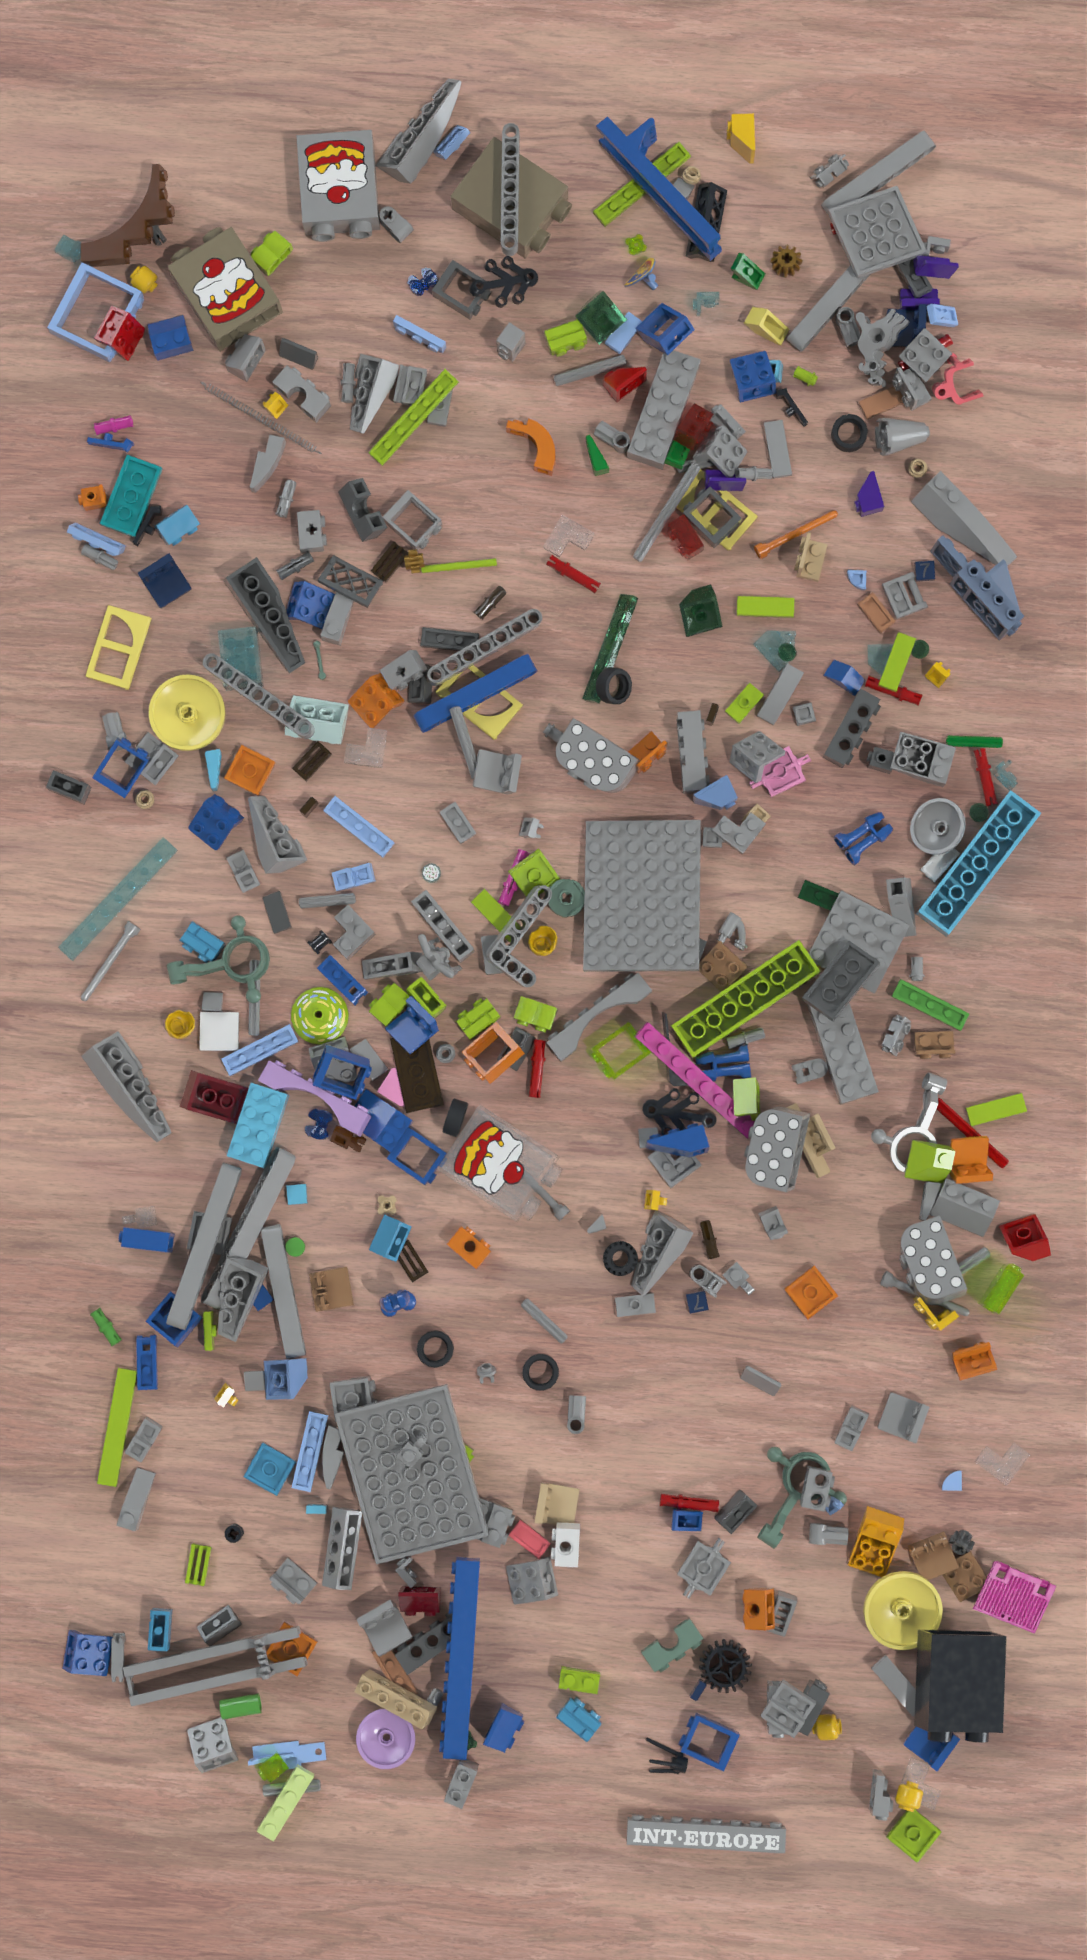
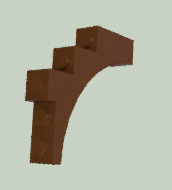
M152 164L151 180L147 193L134 215L121 228L110 235L95 241L81 243L82 263L91 267L130 264V257H132L130 246L151 244V237L154 234L152 226L173 224L175 209L167 201L166 182L168 181V174L160 164Z

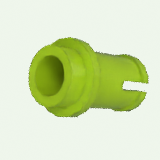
M800 366L796 368L793 374L794 378L807 383V386H814L818 379L815 372L811 373Z

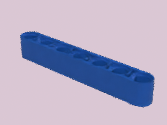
M529 654L523 655L418 711L413 717L421 732H427L452 719L451 708L460 706L463 713L529 678L537 672V669Z

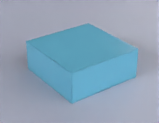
M306 1184L286 1186L288 1205L308 1203Z
M306 1505V1514L327 1513V1505Z

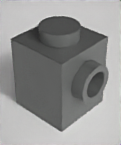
M875 747L873 752L869 751L866 760L869 763L868 768L890 774L892 772L890 767L895 752Z

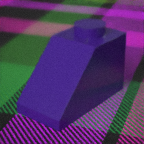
M874 471L870 472L857 494L856 501H854L855 510L860 512L861 517L882 512L885 507Z

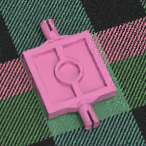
M789 746L784 748L786 751L784 756L764 766L761 781L756 784L754 781L749 782L751 788L754 789L763 784L770 796L773 797L805 782L806 779L802 773L801 766L811 762L809 755L807 754L797 759Z

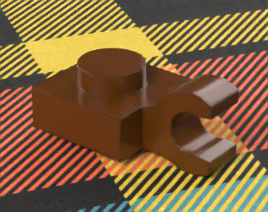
M336 1125L330 1141L345 1149L351 1147L354 1151L361 1152L363 1146L358 1143L365 1145L367 1139L362 1136L353 1137L354 1133Z

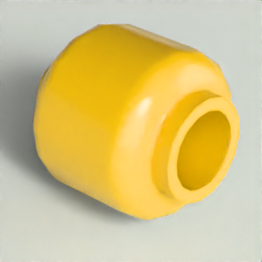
M138 266L130 275L131 285L142 291L143 294L148 291L152 293L158 285L156 283L157 275L147 266Z
M835 1714L819 1715L812 1731L821 1741L836 1740L842 1734V1723Z
M907 1781L906 1784L899 1785L895 1802L899 1805L898 1808L910 1812L920 1808L923 1791L918 1788L919 1784Z

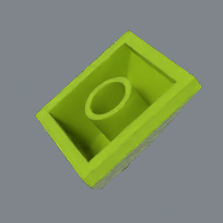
M912 1140L904 1177L942 1184L952 1170L956 1151L947 1145Z

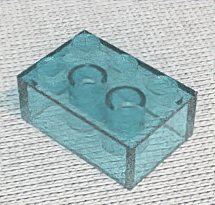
M256 626L219 630L218 638L221 659L259 686L264 687L259 636ZM226 671L224 678H230L233 672ZM223 682V686L226 691L233 690L231 687H229ZM241 682L239 689H246L248 682Z

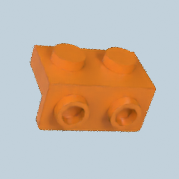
M979 1342L969 1348H958L952 1353V1360L960 1381L997 1370L990 1342Z

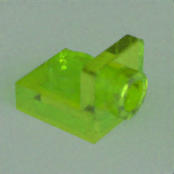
M276 1752L262 1764L258 1765L260 1770L257 1773L263 1781L268 1780L271 1783L289 1767L278 1752Z

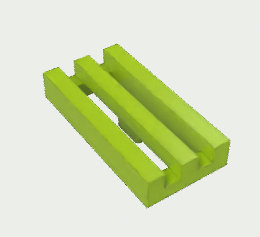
M192 1544L185 1583L205 1586L212 1547ZM199 1549L194 1579H191L195 1551ZM203 1550H207L201 1581H198Z

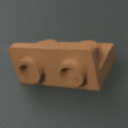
M953 1031L914 1033L915 1056H920V1059H932L931 1055H939L940 1059L951 1058V1055L955 1054Z

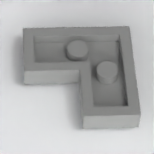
M751 812L740 827L723 816L712 832L740 854H743L766 823Z
M655 1151L648 1156L649 1161L670 1189L702 1166L695 1156L690 1158L681 1156L675 1161L669 1153Z

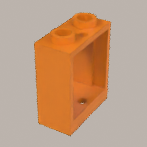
M497 1022L462 1051L466 1057L464 1059L465 1063L470 1068L475 1067L477 1069L476 1075L482 1081L486 1079L490 1084L525 1054ZM500 1037L511 1051L486 1072L476 1062L475 1058Z

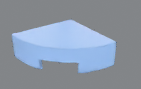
M847 570L850 583L857 589L866 590L867 571Z
M955 1471L948 1475L942 1484V1490L962 1491V1471Z
M831 1496L830 1505L825 1510L831 1516L840 1510L844 1504Z

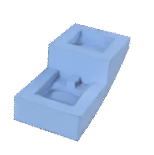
M628 311L605 341V344L618 354H621L631 342L632 337L637 333L635 328L642 321Z
M371 863L332 872L336 891L376 882Z

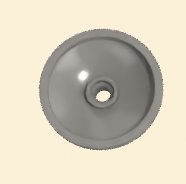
M945 798L931 799L922 804L913 815L910 825L912 840L925 853L932 855L947 853L961 841L965 831V817L961 808L953 801Z

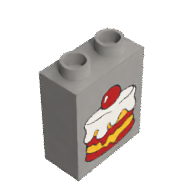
M372 130L296 135L302 223L306 236L312 235L314 241L325 242L333 240L335 238L334 233L349 232L351 238L364 239L372 236L373 230H380Z

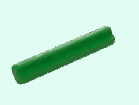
M948 735L946 737V745L953 747L1001 748L1003 746V738Z

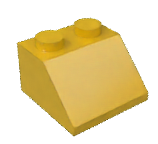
M754 113L731 114V121H727V140H730V146L748 163L753 164L755 157Z

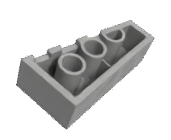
M700 710L677 712L676 721L683 794L697 793L710 785L709 775H705V768H708L707 756L704 757L703 750L706 749V738L702 737V731L705 730L704 719H701Z

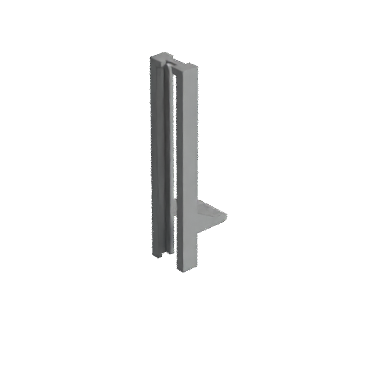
M295 1626L126 1665L123 1667V1672L128 1685L131 1707L249 1679L262 1678V1680L272 1677L275 1673L306 1667L308 1662L304 1656L269 1664L265 1645L298 1638L299 1634H301L300 1627ZM250 1648H255L256 1652H258L257 1659H259L260 1667L138 1694V1691L133 1688L134 1682H132L131 1678L137 1674Z

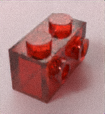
M694 403L677 428L673 440L693 451L696 445H701L705 437L703 435L705 431L709 432L714 423L711 420L714 414Z
M684 514L668 524V531L666 532L669 538L676 542L678 552L682 557L685 556L687 561L704 551V544Z

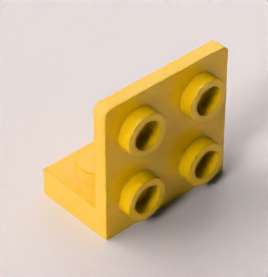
M921 1297L913 1299L915 1301L913 1306L920 1314L924 1313L927 1317L925 1322L931 1329L941 1331L959 1317L955 1310H944L937 1315V1320Z

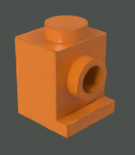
M100 484L99 486L81 489V494H78L79 505H83L86 511L106 508L107 497L104 486ZM94 495V498L88 499V496Z

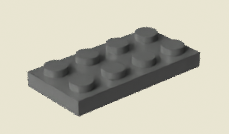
M848 941L805 993L802 1000L834 1022L880 966V962L851 941Z

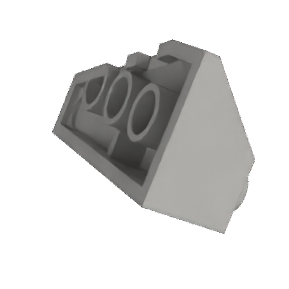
M360 354L355 371L357 389H354L353 395L356 396V401L352 407L350 430L364 434L394 385L398 375V364Z
M265 796L249 797L248 801L258 856L265 873H281L306 862L307 858L301 844L289 834L288 831L290 829L288 826H283L277 818L278 813Z
M657 1210L646 1228L645 1233L648 1235L645 1245L641 1247V1251H643L642 1258L636 1265L631 1284L643 1296L647 1294L685 1250L693 1235V1232L684 1224Z
M227 1258L220 1275L219 1335L234 1342L237 1341L264 1282L268 1267L253 1260Z

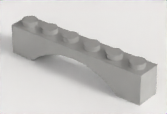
M639 973L628 975L624 979V984L620 987L618 984L608 991L610 994L607 997L603 998L601 996L594 1002V1007L590 1010L585 1008L578 1014L579 1018L573 1022L571 1019L563 1025V1031L560 1033L556 1031L548 1037L547 1045L560 1062L576 1051L582 1032L598 1014L614 1006L638 1004L652 993L651 988Z

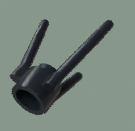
M646 1738L647 1742L676 1756L672 1757L670 1762L650 1759V1763L670 1766V1769H649L650 1773H686L688 1758L683 1757L682 1752H677L655 1740Z

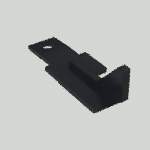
M662 1012L664 1037L670 1042L667 1013ZM666 1066L667 1080L673 1086L687 1085Z

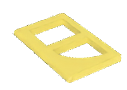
M701 469L676 507L682 513L684 512L683 508L690 501L692 503L695 501L694 495L699 482L702 479L705 481L704 471ZM717 491L725 502L729 501L747 516L731 537H726L720 543L729 551L758 516L728 491ZM716 502L704 516L700 515L697 508L691 513L712 535L718 531L710 523L712 518L721 509Z
M108 605L86 677L129 690L152 618ZM112 615L122 619L130 627L133 635L132 647L105 639ZM102 647L129 655L122 679L94 671Z
M474 665L468 668L479 678L486 676ZM464 671L445 681L436 690V694L441 698L452 694L448 690ZM505 690L499 694L509 701L512 706L502 714L496 716L479 715L474 711L480 704L463 712V715L493 740L497 739L498 735L523 706Z

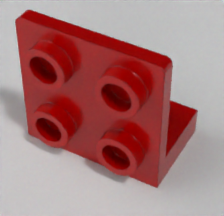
M111 306L94 339L99 343L112 347L124 360L129 361L144 335L145 328L129 312Z

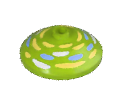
M325 987L311 988L303 992L296 999L291 1011V1021L296 1033L305 1041L317 1045L338 1039L345 1031L349 1019V1012L344 999L337 992ZM321 1011L322 1017L316 1018V1012Z

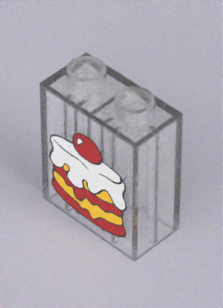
M479 1105L437 1170L518 1223L521 1216L529 1221L532 1219L542 1203L541 1200L535 1197L542 1184L552 1188L561 1175L563 1168L556 1164L559 1160L557 1154L482 1105Z

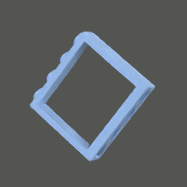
M81 263L47 328L50 334L111 362L112 358L118 354L112 347L100 348L62 329V326L89 275L132 295L133 297L125 311L129 312L135 319L137 310L143 306L144 295L142 291L87 264Z

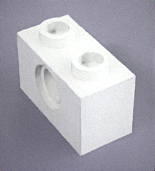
M557 1522L556 1529H552V1541H556L555 1548H551V1559L555 1560V1566L578 1567L580 1523ZM566 1541L570 1543V1546L563 1548L560 1544Z

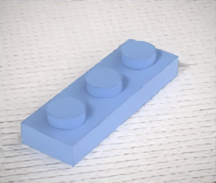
M396 315L393 324L398 333L410 335L413 341L428 345V348L433 352L437 353L439 351L444 353L446 341Z
M76 522L69 525L67 533L72 534L74 539L85 540L94 548L106 550V553L109 555L118 556L124 553L126 545Z

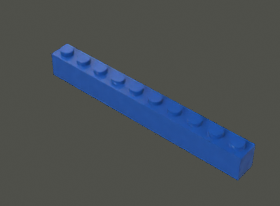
M456 1557V1562H452L451 1574H455V1582H451L450 1594H454V1600L449 1602V1614H452V1622L448 1621L447 1633L451 1634V1641H447L446 1653H450L449 1661H445V1673H448V1681H444L443 1693H447V1701H443L442 1713H446L445 1720H441V1732L444 1733V1740H440L439 1752H443V1759L467 1760L480 1558Z

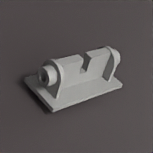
M833 155L828 159V164L824 167L821 165L813 171L814 175L810 179H817L816 185L819 188H824L834 180L831 172L838 177L848 169V161L842 159L846 155Z
M721 404L719 406L716 405L707 416L716 428L724 426L736 439L746 432Z
M900 1015L893 1017L888 1030L894 1032V1034H886L881 1045L883 1047L882 1051L887 1053L890 1051L896 1057L898 1052H901L904 1045V1037L911 1028V1021L904 1016L903 1018Z

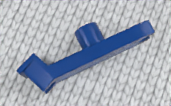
M105 433L104 440L87 438L89 445L123 450L127 453L134 446V443L127 438L123 443L112 441L113 435Z

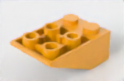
M867 1506L848 1566L880 1577L885 1576L903 1533L905 1518Z

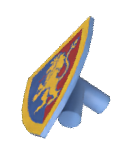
M648 258L624 286H632L643 279L652 290H655L658 287V284L655 282L656 276L649 274L655 266V259Z

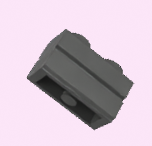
M54 770L46 785L49 791L85 805L92 788L89 784Z

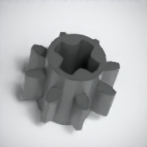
M966 1530L955 1531L949 1540V1543L953 1544L952 1550L961 1555L968 1553L975 1544L974 1541H971L973 1536Z

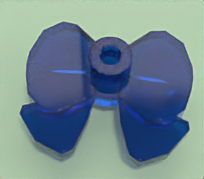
M431 268L421 269L423 278L420 280L414 275L408 278L407 284L416 296L423 295L424 290L434 287L438 282V277Z
M315 1108L310 1111L308 1116L317 1121L316 1126H306L305 1133L308 1137L325 1140L328 1137V1123L333 1120V1116L326 1110Z

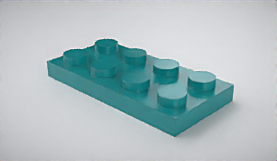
M126 455L100 525L135 538L163 468Z

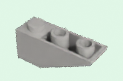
M904 877L886 880L892 916L910 925L904 937L917 936L911 878Z

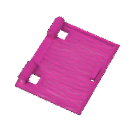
M994 1561L973 1609L1035 1634L1056 1585L1014 1569L1002 1562ZM998 1570L1005 1572L1004 1578L996 1576ZM1039 1587L1046 1589L1044 1595L1037 1592Z

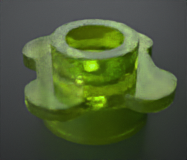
M637 234L634 238H627L625 241L629 247L630 255L645 252L647 249L641 234Z

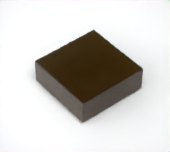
M712 703L706 720L707 725L712 726L714 724L719 709L718 704Z
M310 797L300 809L301 814L307 818L319 804L318 801Z

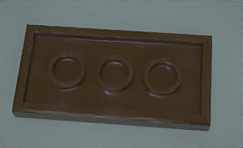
M390 1038L406 1113L444 1105L430 1039L413 1053L409 1054L394 1038Z

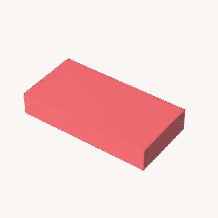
M522 1520L518 1521L508 1535L538 1559L541 1558L551 1544Z

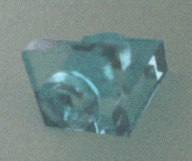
M63 235L54 251L75 263L77 259L81 258V242L78 240L76 242Z
M697 292L696 299H693V310H696L697 316L701 315V305L707 308L719 305V292Z
M1008 760L1006 763L1002 761L995 768L997 772L994 774L1008 791L1018 784L1014 774L1005 770L1012 763L1011 760Z

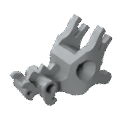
M891 309L884 318L877 320L873 324H871L870 319L864 313L859 312L856 314V320L862 329L858 340V347L866 361L865 366H863L862 362L859 364V369L864 374L871 375L868 382L873 386H886L885 380L881 378L886 373L883 367L887 364L881 360L884 356L882 352L888 351L897 341L900 331L910 323L903 315L895 314L896 311L894 309Z

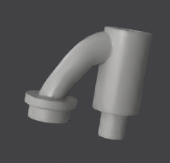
M730 912L718 931L720 935L717 940L724 943L726 938L730 939L737 928L739 940L735 939L734 946L744 951L748 947L745 944L746 931L744 923L739 916Z

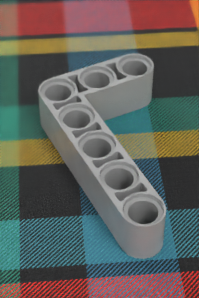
M538 885L531 890L486 951L488 962L522 987L533 986L536 982V975L510 953L550 901L552 891L547 886ZM540 889H543L545 891V897L543 899H540L538 897V891ZM529 904H532L534 911L529 915L526 908ZM518 919L523 923L520 930H517L515 927V922ZM506 935L511 937L509 945H505L503 941ZM498 950L500 957L495 961L492 958V953ZM512 961L515 968L512 972H509L507 965ZM525 973L530 977L526 984L522 981V976Z

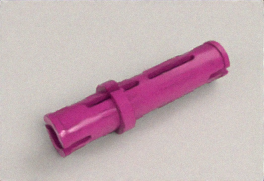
M518 849L511 869L528 857L530 853ZM510 874L502 885L504 888L498 900V903L508 907L514 891L518 889L516 882Z

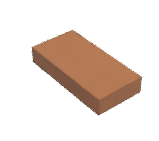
M873 592L857 604L880 634L896 622Z

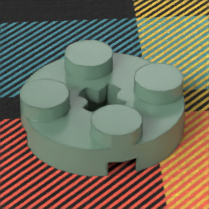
M561 879L550 887L552 897L548 905L556 915L563 918L573 917L583 909L585 891L577 881ZM564 893L566 895L570 894L572 896L570 897L571 902H562V895Z

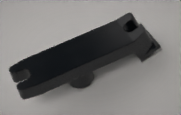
M777 388V399L783 398L789 406L784 411L786 416L789 418L795 415L803 427L808 425V421L789 395L787 388L780 390Z
M160 505L159 507L150 506V511L132 542L137 547L145 533L151 536L154 534L155 528L150 526L155 515L162 516L163 508Z

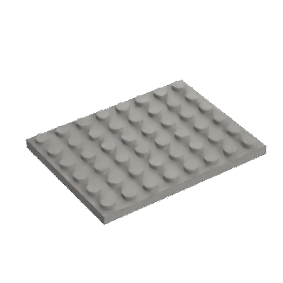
M701 820L586 821L584 972L699 971Z
M448 1384L334 1414L376 1564L489 1536ZM421 1434H424L428 1438L420 1448L424 1454L410 1469L396 1456L409 1440L415 1443Z

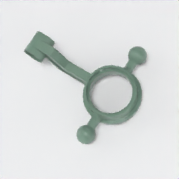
M236 915L231 919V927L236 930L237 938L231 940L226 945L222 959L205 964L184 965L183 961L171 962L167 964L170 984L184 983L187 981V976L199 977L225 970L227 975L239 983H247L246 999L250 1003H257L261 999V993L256 989L255 981L259 980L266 973L270 963V954L268 948L261 940L253 936H245L243 928L246 925L244 917ZM242 943H252L257 946L260 952L258 967L246 975L236 974L230 965L232 951Z
M771 1447L767 1452V1457L771 1462H780L784 1465L782 1479L789 1493V1496L773 1518L772 1524L766 1523L757 1536L758 1539L773 1549L777 1547L784 1535L780 1531L788 1514L796 1502L801 1500L802 1493L793 1488L790 1480L793 1467L800 1461L812 1460L820 1464L822 1469L830 1470L827 1462L816 1453L801 1452L788 1459L783 1456L782 1450L778 1447ZM829 1488L828 1495L835 1497L845 1505L847 1502L846 1494L842 1491L835 1492ZM814 1494L811 1497V1501L820 1498L821 1495Z

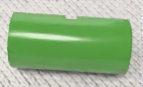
M259 1693L219 1701L222 1720L262 1713Z

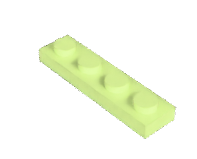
M297 1764L257 1828L258 1833L274 1842L314 1778V1773Z

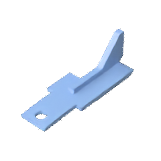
M299 1741L253 1746V1758L249 1759L248 1766L281 1759L282 1770L295 1769L297 1764L301 1766V1763L326 1760L325 1742L299 1745ZM318 1748L322 1750L320 1755L315 1753V1750Z

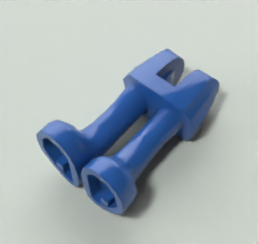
M882 812L865 817V823L848 834L838 833L834 836L836 844L844 850L865 833L870 832L868 837L845 851V855L852 865L855 866L859 863L860 855L865 849L877 841L882 843L893 831V827L890 824L882 827L878 832L874 829L873 826L885 818Z
M748 1044L740 1046L739 1050L733 1053L714 1055L713 1051L695 1057L696 1064L705 1065L710 1063L711 1070H703L702 1072L712 1081H716L717 1077L731 1075L751 1078L750 1063L717 1068V1064L749 1062Z
M399 1290L395 1294L389 1293L380 1299L381 1311L387 1317L396 1315L397 1311L401 1309L406 1311L412 1310L416 1305L414 1294L406 1290Z

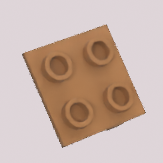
M719 941L699 963V972L722 992L731 986L748 966Z
M347 1267L309 1274L316 1312L354 1305Z
M944 1531L908 1545L919 1575L927 1580L959 1568Z
M971 1551L962 1554V1556L956 1559L959 1566L958 1569L943 1574L959 1602L980 1592L987 1578V1575Z

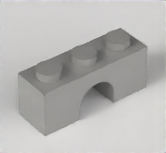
M287 365L272 381L274 388L287 399L295 392L306 394V399L301 404V409L317 423L331 407L329 396L323 391L318 392L315 389L316 386L309 379L305 381L301 377L302 374L293 367L291 369Z

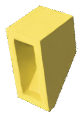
M752 307L744 322L754 333L780 346L790 330L774 314L764 308Z

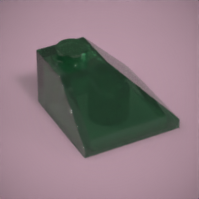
M599 290L575 315L598 345L627 321V318L602 290Z
M711 584L693 589L680 602L679 608L686 637L723 627L717 597Z

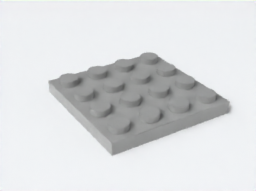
M898 186L828 210V215L856 278L909 261L917 256H923L927 252Z
M841 890L809 955L815 964L826 969L847 942L851 941L880 962V966L862 986V988L875 994L910 925Z

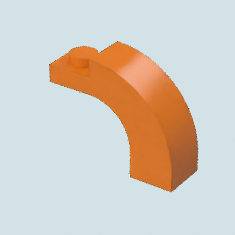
M529 418L527 425H524L519 420H508L506 426L507 433L527 438L536 446L538 452L534 463V471L552 476L556 455L555 445L549 432L541 424Z

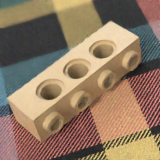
M370 1669L362 1674L354 1691L422 1730L430 1724L437 1709V1706Z

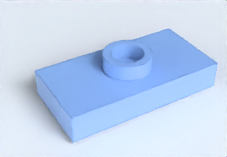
M457 125L436 147L433 153L437 157L446 160L460 147V144L470 134V131L465 127Z
M937 304L926 306L930 324L946 327L958 326L955 307Z

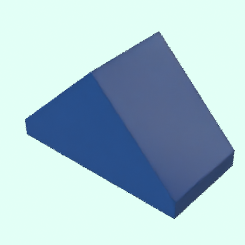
M836 660L832 661L823 675L853 696H856L866 681L852 666Z
M673 1509L671 1530L701 1531L703 1512Z

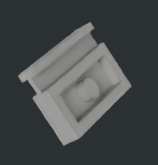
M400 364L393 402L411 406L424 392L427 369L407 367Z

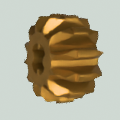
M787 244L785 249L779 246L778 251H773L770 263L773 264L772 270H777L778 276L784 273L786 278L788 273L794 276L795 271H800L799 265L802 264L803 260L800 259V252L795 253L796 247L790 250Z

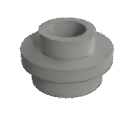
M449 1044L439 1046L436 1051L437 1059L442 1063H450L455 1058L454 1048ZM443 1051H449V1056L443 1057Z

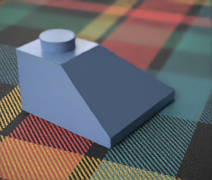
M726 775L693 795L694 804L718 810L723 808L728 810L736 805L735 801H737L738 797Z
M306 1358L264 1361L266 1400L295 1398L308 1378Z

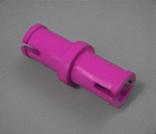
M131 415L117 419L113 417L108 421L94 423L96 435L111 431L116 433L120 429L134 427Z

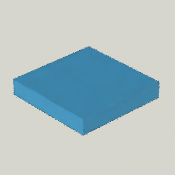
M262 1443L243 1477L278 1496L297 1461Z

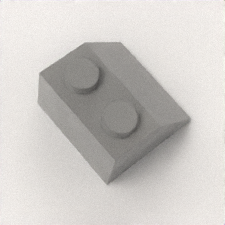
M244 334L243 338H239L236 342V349L233 354H229L225 364L228 372L247 382L266 349L261 338Z

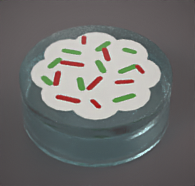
M427 864L422 869V877L428 883H435L441 877V870L436 864Z

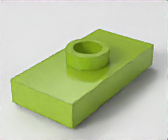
M749 683L725 710V713L740 724L763 698L764 694Z
M213 1311L203 1313L204 1350L212 1351L215 1350L214 1337L217 1336V1325H213Z

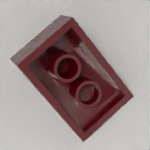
M191 1070L179 1107L237 1124L249 1088Z
M402 1586L398 1592L400 1612H405L406 1616H416V1612H424V1616H436V1613H440L441 1587L413 1586L410 1588L409 1586Z

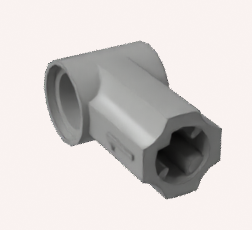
M843 307L838 311L835 320L841 330L846 347H852L858 344L861 335L854 319L853 310L849 307ZM847 314L850 320L843 321L840 315Z
M604 421L598 424L593 434L595 437L613 447L618 453H626L628 451L630 438L627 433L620 432ZM621 439L626 441V444L623 446L617 444Z
M118 712L102 716L109 750L117 737L127 739L125 732H123ZM118 745L115 751L122 750L123 748Z
M569 1395L567 1428L572 1434H579L584 1430L586 1396ZM573 1420L581 1422L580 1430L573 1431L570 1424Z
M810 1523V1544L847 1545L848 1528Z

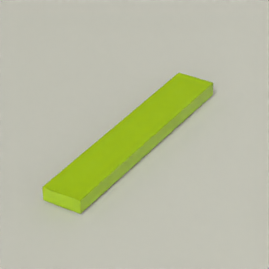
M678 142L652 164L667 177L690 159L691 155ZM632 179L596 208L593 214L606 227L647 193Z
M444 369L368 453L383 466L453 390L459 381Z
M118 1368L97 1484L117 1487L137 1380V1371Z

